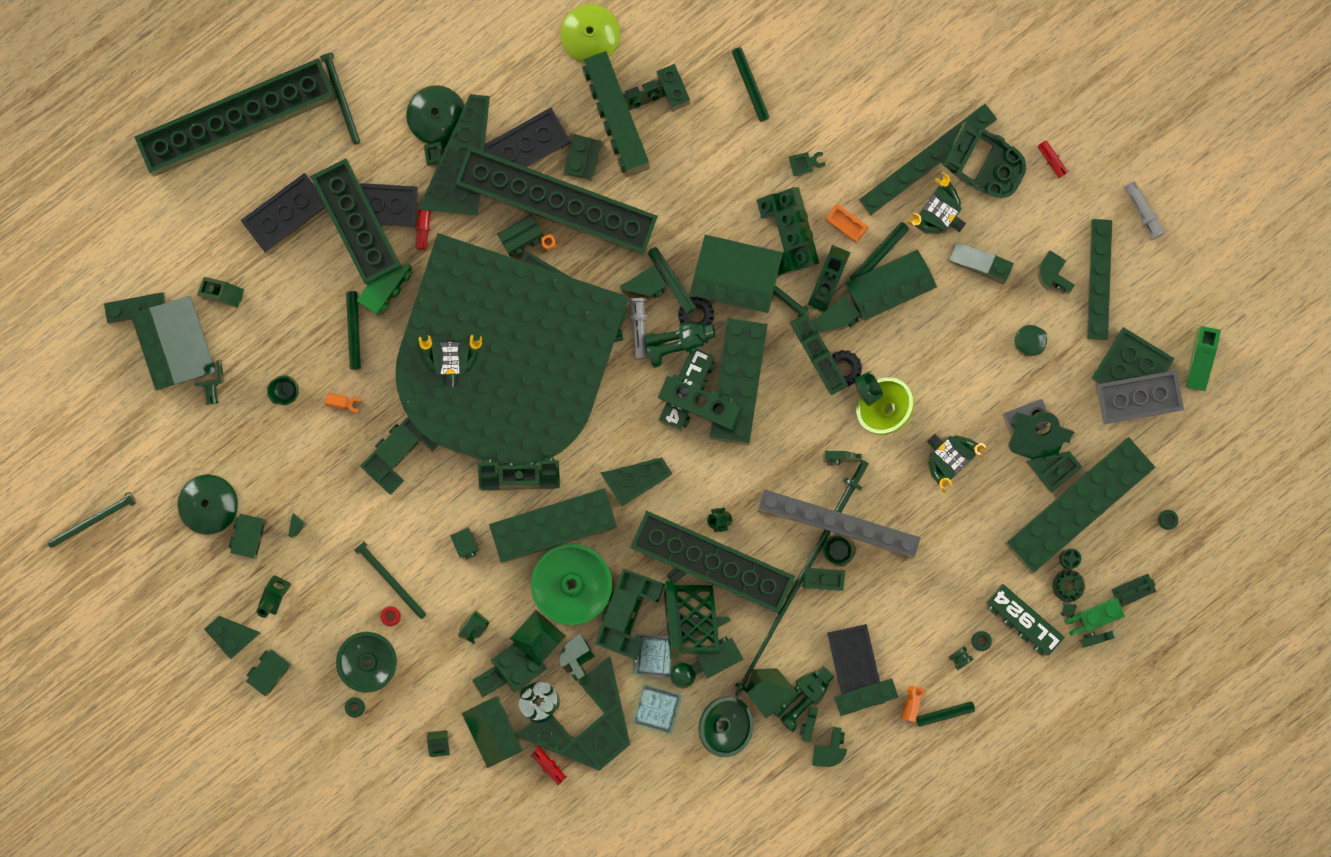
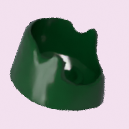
M1035 325L1023 326L1016 333L1014 339L1015 349L1024 356L1039 355L1044 351L1047 344V333Z
M871 371L854 379L857 392L867 406H871L883 397L881 386L875 376L870 374Z
M834 534L827 538L823 553L829 562L843 567L853 559L856 547L854 542L847 536Z
M476 610L463 622L458 637L475 644L474 639L479 638L490 622Z

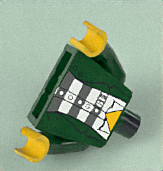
M943 172L941 173L944 177L942 181L935 178V182L942 185V187L938 186L919 214L910 213L914 217L913 221H906L908 224L915 225L916 228L925 234L945 233L950 226L960 233L966 225V222L957 217L962 210L958 193L950 182V177Z
M428 335V341L423 342L421 337L418 339L423 361L430 371L435 372L436 375H444V387H456V375H465V372L471 370L478 358L479 348L482 345V336H480L479 341H474L473 335L470 336V342H432L430 335Z
M934 434L926 441L935 450L929 455L928 465L930 474L940 485L943 493H946L944 488L946 485H950L953 488L951 479L976 454L980 458H984L980 452L983 449L989 451L983 443H977L970 438L958 435L949 436L943 442Z

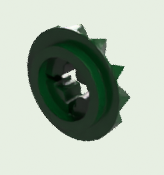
M1063 570L1055 576L1053 591L1060 600L1073 602L1083 595L1085 583L1078 572ZM1075 579L1072 586L1076 591L1069 589L1064 593L1066 585L1063 581L1070 582Z

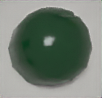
M280 375L272 379L267 387V396L273 404L289 405L296 401L299 395V385L290 376Z

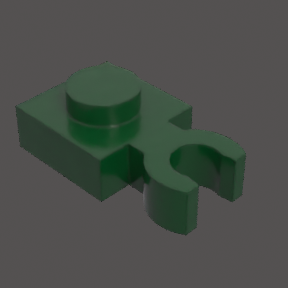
M808 152L789 156L793 177L812 173L813 166L823 168L826 165L825 162L818 163L816 161L817 157L823 156V152H817L813 157H809Z
M1114 630L1098 635L1095 632L1083 635L1084 639L1079 640L1081 648H1085L1117 637Z
M810 706L806 724L802 723L799 735L803 736L802 740L811 742L818 712L816 707Z

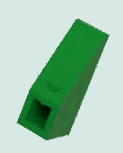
M407 264L369 283L357 299V302L376 316H379L380 313L384 314L390 306L388 302L391 298H396L400 293V286L403 281L407 282L412 276L413 272L411 270L413 267Z
M1205 326L1197 328L1186 382L1187 388L1206 391L1221 330Z

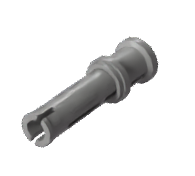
M1133 181L1126 185L1124 189L1142 218L1141 224L1148 230L1151 236L1150 240L1152 241L1167 232L1166 229L1162 228L1157 219L1158 215L1152 212L1136 182Z
M646 298L628 299V302L631 304V316L629 318L633 322L635 359L648 358L645 340V321L648 318L645 314L644 302H646Z

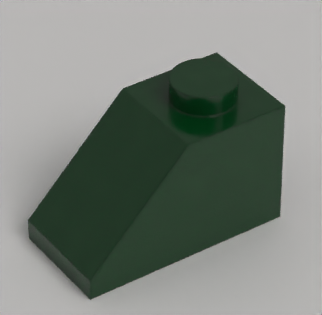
M652 266L622 284L620 289L624 293L657 299L665 294L664 290L667 289V285L656 267Z
M203 277L197 296L238 308L239 303L242 301L244 289L225 281Z

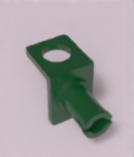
M222 359L216 360L218 380L195 383V386L205 388L206 405L219 403L216 386L224 382Z
M276 575L271 578L264 588L256 610L258 616L266 618L269 613L277 614L283 596L291 586L290 582ZM281 583L284 588L278 589L273 584Z

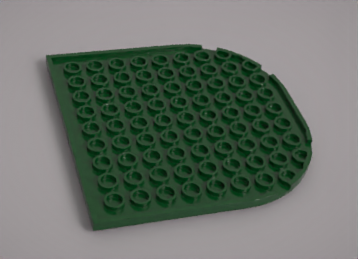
M437 233L396 360V386L404 411L415 427L434 443L479 460H494L500 466L505 465V463L524 465L527 462L537 464L539 461H543V458L556 456L578 437L588 421L629 297ZM428 335H430L432 342H470L471 335H473L474 341H479L480 336H482V345L479 348L478 358L471 370L465 372V375H456V387H444V375H436L435 372L429 370L423 361L419 337H421L423 342L428 341Z

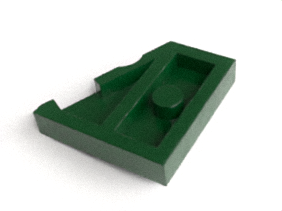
M824 451L823 462H828V466H839L841 462L862 461V454H855L854 452Z
M1070 451L1026 461L1049 492L1054 491L1082 468Z
M218 616L204 629L230 659H233L261 634L257 630L222 616Z

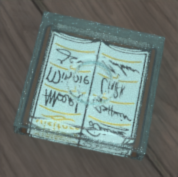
M636 634V638L644 642L637 660L634 659L632 674L670 678L671 659L669 656L668 637Z
M643 684L633 724L672 734L682 695Z

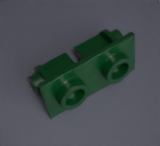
M652 80L642 84L643 91L641 92L638 86L626 90L623 96L628 109H637L642 105L665 97L659 80Z
M1149 574L1111 589L1114 597L1118 598L1121 607L1156 592L1154 580L1150 578Z

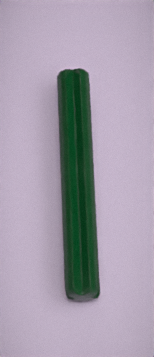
M741 47L732 50V54L760 122L767 121L770 116Z
M900 222L849 279L852 280L873 270L909 231V227L905 223Z
M657 247L651 248L648 252L650 259L685 313H693L696 309L695 304Z
M348 291L346 292L349 366L351 370L361 369L357 292Z

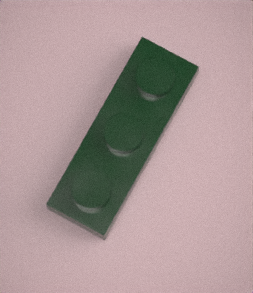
M164 293L104 303L107 323L131 320V313L166 303Z
M892 678L834 697L840 716L899 698Z

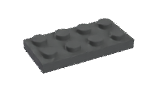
M1177 370L1096 385L1103 425L1184 410Z

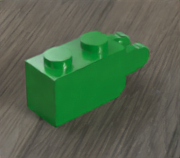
M1114 598L1077 613L1078 615L1066 619L1064 622L1067 625L1080 619L1082 627L1075 628L1069 632L1070 636H1074L1121 619L1125 615L1118 598Z

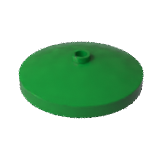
M565 544L551 549L540 558L532 574L531 591L537 607L549 619L560 624L579 625L591 621L604 610L611 596L612 578L606 562L594 550L583 545ZM570 581L575 582V588H569L568 584Z

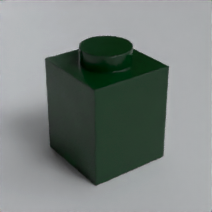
M469 527L450 535L459 558L465 557V560L476 556L479 548Z

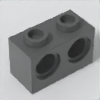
M1043 399L1003 414L1011 436L1015 430L1011 422L1015 419L1016 412L1032 417L1033 411H1047ZM1041 421L1038 423L1036 432L1047 428L1046 424L1049 422Z

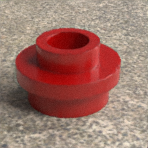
M386 607L381 612V621L386 626H395L400 622L401 613L396 607ZM389 613H393L395 615L393 620H389L387 618V615Z

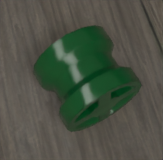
M1075 549L1063 551L1059 558L1061 565L1066 569L1078 567L1082 560L1081 554Z
M965 646L948 657L950 661L955 663L957 671L974 660L972 656L968 655Z

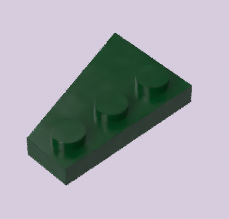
M662 457L600 473L621 507L673 475Z

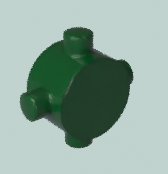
M1064 602L1061 615L1074 617L1075 608H1077L1076 604L1072 605Z

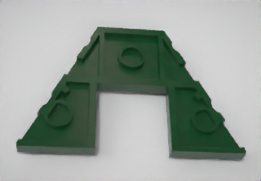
M610 656L588 674L589 683L583 685L580 681L578 682L604 712L600 718L573 739L553 716L548 721L542 723L532 721L516 735L598 771L611 762L631 744Z

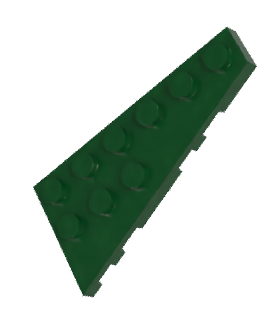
M469 95L418 210L478 216L480 195L456 187L455 182L468 147L470 146L481 151L485 149L490 96Z

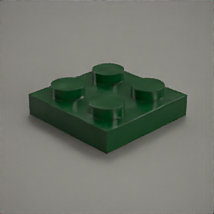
M515 643L490 660L513 693L547 670L544 663L539 665Z

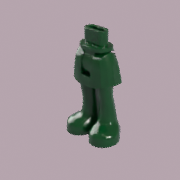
M684 323L679 325V330L659 334L649 333L645 336L648 345V356L654 368L662 365V357L667 354L679 351H686L688 353L704 346V343H708L709 339L716 338L714 325H704L703 323ZM679 340V341H677V342L664 344V343H667V342H670V341Z
M822 666L818 671L815 670L800 677L795 681L797 686L794 688L798 694L773 714L779 718L803 694L805 697L780 719L793 733L797 728L796 720L812 703L818 705L825 695L827 687L830 686L828 683L834 676L825 666Z

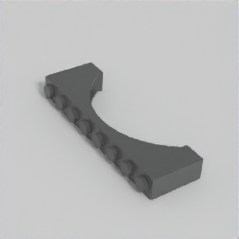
M766 489L763 491L757 511L847 536L909 559L915 557L921 537Z

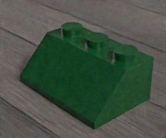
M495 696L462 713L487 768L524 751L499 696Z

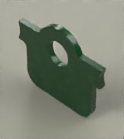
M1016 412V417L1011 422L1013 425H1016V428L1009 440L1008 447L1011 452L1030 459L1059 453L1063 443H1070V439L1075 432L1061 427L1059 420L1051 412H1038L1032 417ZM1041 421H1048L1050 423V429L1045 434H1038L1036 432V426Z

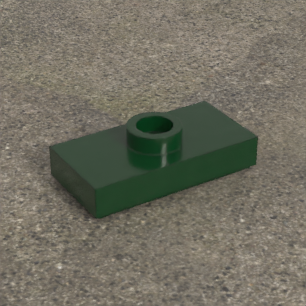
M495 667L472 680L482 698L506 684Z

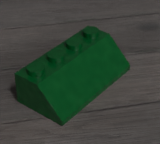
M918 249L845 283L856 309L861 314L860 318L864 321L937 288L930 269Z

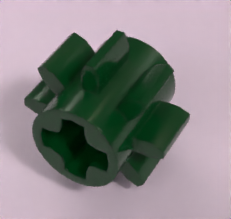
M725 507L711 509L712 514H709L707 518L709 527L714 529V532L728 531L727 526L732 524L731 514L725 511Z

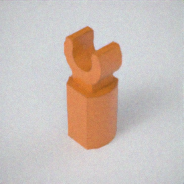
M549 234L542 237L541 246L545 253L558 247L552 235Z
M328 393L325 406L342 410L349 408L353 413H359L360 410L354 409L353 404L355 402L362 403V400L356 397L348 399L347 396Z
M910 685L907 690L908 699L905 701L901 719L915 722L920 706L919 701L924 696V689Z

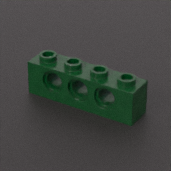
M680 376L666 377L657 398L734 432L743 411L739 406V402L731 398L728 401L721 399V394L710 390V393L702 391L703 387L692 382L691 385L684 383L685 379ZM681 389H687L688 391L684 399L678 397ZM699 397L706 398V403L702 407H698L696 403ZM724 405V412L720 415L715 414L716 406Z

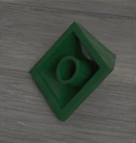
M535 610L511 636L510 640L541 665L563 641L566 635Z
M778 668L753 669L746 690L747 696L765 718L769 717L798 694Z

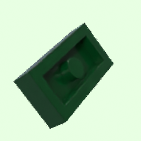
M804 567L802 587L843 591L845 570Z

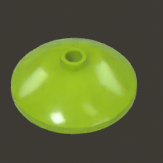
M593 4L579 6L572 10L562 23L561 41L563 47L572 58L584 63V59L604 51L610 57L619 44V24L614 15L602 6ZM592 28L594 31L592 34H588L586 30Z
M890 377L877 380L883 391L881 399L874 402L871 406H867L859 396L856 405V414L860 424L867 431L876 435H887L898 431L909 421L914 410V396L911 389L903 381Z

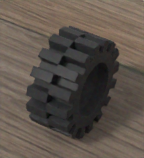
M690 297L695 306L701 308L704 312V318L700 322L691 321L680 305L678 311L680 324L703 323L708 325L713 323L714 309L705 298Z
M849 350L834 352L831 356L836 365L841 361H846L851 365V373L843 376L848 384L847 387L855 383L854 379L861 375V360L855 353H851Z

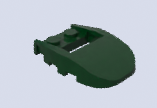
M969 122L961 124V128L944 160L941 161V164L961 182L997 198L1011 196L1017 190L1026 172V161L1019 150L1014 146L1011 147L1000 135L990 133L983 128L970 126ZM979 138H981L993 147L974 180L962 173V170Z

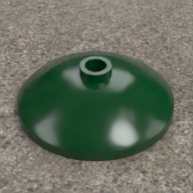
M440 85L425 87L419 90L408 104L406 111L408 126L415 137L427 144L436 142L448 143L460 118L464 103L460 96L450 88ZM437 109L439 113L435 116L432 115V110Z
M211 474L199 475L188 481L182 488L177 503L178 513L183 523L192 531L205 535L216 534L226 529L235 519L238 510L237 494L232 485L225 479ZM204 500L209 502L207 507L202 506Z
M360 632L350 636L342 643L336 657V668L340 679L349 688L363 693L375 692L385 687L392 680L397 668V656L392 644L382 635L374 632ZM367 658L371 659L372 661L370 666L365 665V660Z
M724 696L713 700L704 709L699 721L698 731L702 745L708 752L719 757H731L738 754L747 746L751 739L754 728L753 715L746 703L738 698Z

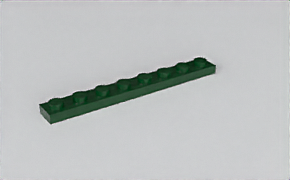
M986 104L982 105L861 197L859 202L869 215L872 216L944 160L963 122H969L970 126L986 129L997 120L996 116Z

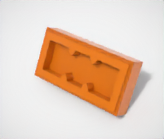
M837 203L825 218L826 222L856 244L869 228Z

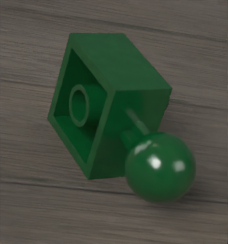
M726 636L719 640V654H699L696 657L698 661L691 665L688 663L676 664L670 672V679L673 685L681 689L688 688L695 682L696 675L704 672L708 679L744 660L733 638L728 640Z

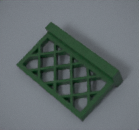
M665 581L664 603L670 659H678L679 654H719L720 647L713 585H674V581ZM678 592H686L689 596L684 600L678 596ZM699 592H709V596L705 600L697 594ZM693 598L700 603L696 608L688 603ZM683 606L691 611L687 616L679 612ZM703 606L711 611L707 616L699 611ZM694 614L702 619L698 624L690 620ZM684 623L692 627L688 633L681 628ZM704 623L712 627L709 632L701 628ZM698 631L704 637L698 641L691 635ZM688 639L695 645L683 647V642ZM708 639L714 643V647H706L702 643Z

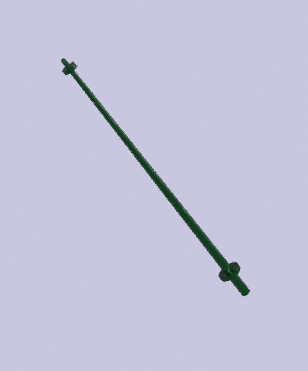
M862 460L852 479H844L843 482L848 484L834 511L842 513L854 490H862L863 487L858 485L869 463ZM823 530L804 567L811 568L830 531ZM804 567L741 684L736 682L735 686L738 687L735 693L736 696L740 694L741 690L746 691L747 688L744 685L803 582Z

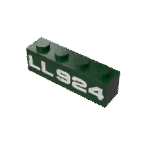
M699 349L689 352L679 374L680 377L685 379L684 383L691 385L692 382L702 386V391H704L708 382L704 379L707 373H712L716 364L713 362L714 356ZM687 389L679 391L678 397L680 399H684L687 396ZM666 403L659 422L681 431L682 427L687 428L691 417L688 416L689 412Z
M1001 584L985 602L989 605L987 609L995 616L999 614L1004 618L1002 622L1008 628L1012 629L1014 627L1019 631L1018 636L1026 643L1030 641L1035 645L1033 649L1041 656L1044 654L1049 656L1065 638L1004 584Z

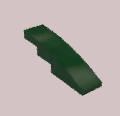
M805 313L791 321V327L830 395L847 387L846 380L808 314Z

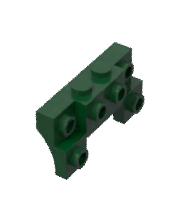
M792 187L757 199L761 219L775 216L784 249L778 276L820 264L813 241V233L808 222V214L805 211L799 187Z
M409 417L400 425L395 424L389 431L390 435L386 439L382 438L375 445L377 449L360 465L390 495L404 482L393 469L418 443L422 441L432 452L439 446L423 435Z
M543 458V461H539V464L527 462L524 465L505 463L503 466H498V462L490 459L477 463L480 491L560 488L559 460H555V458Z
M623 568L615 591L611 593L608 610L603 614V623L595 645L637 660L644 641L630 636L643 599L646 598L658 603L665 584Z

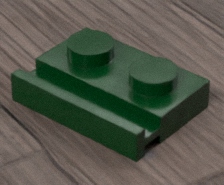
M573 134L564 174L592 180L601 140Z

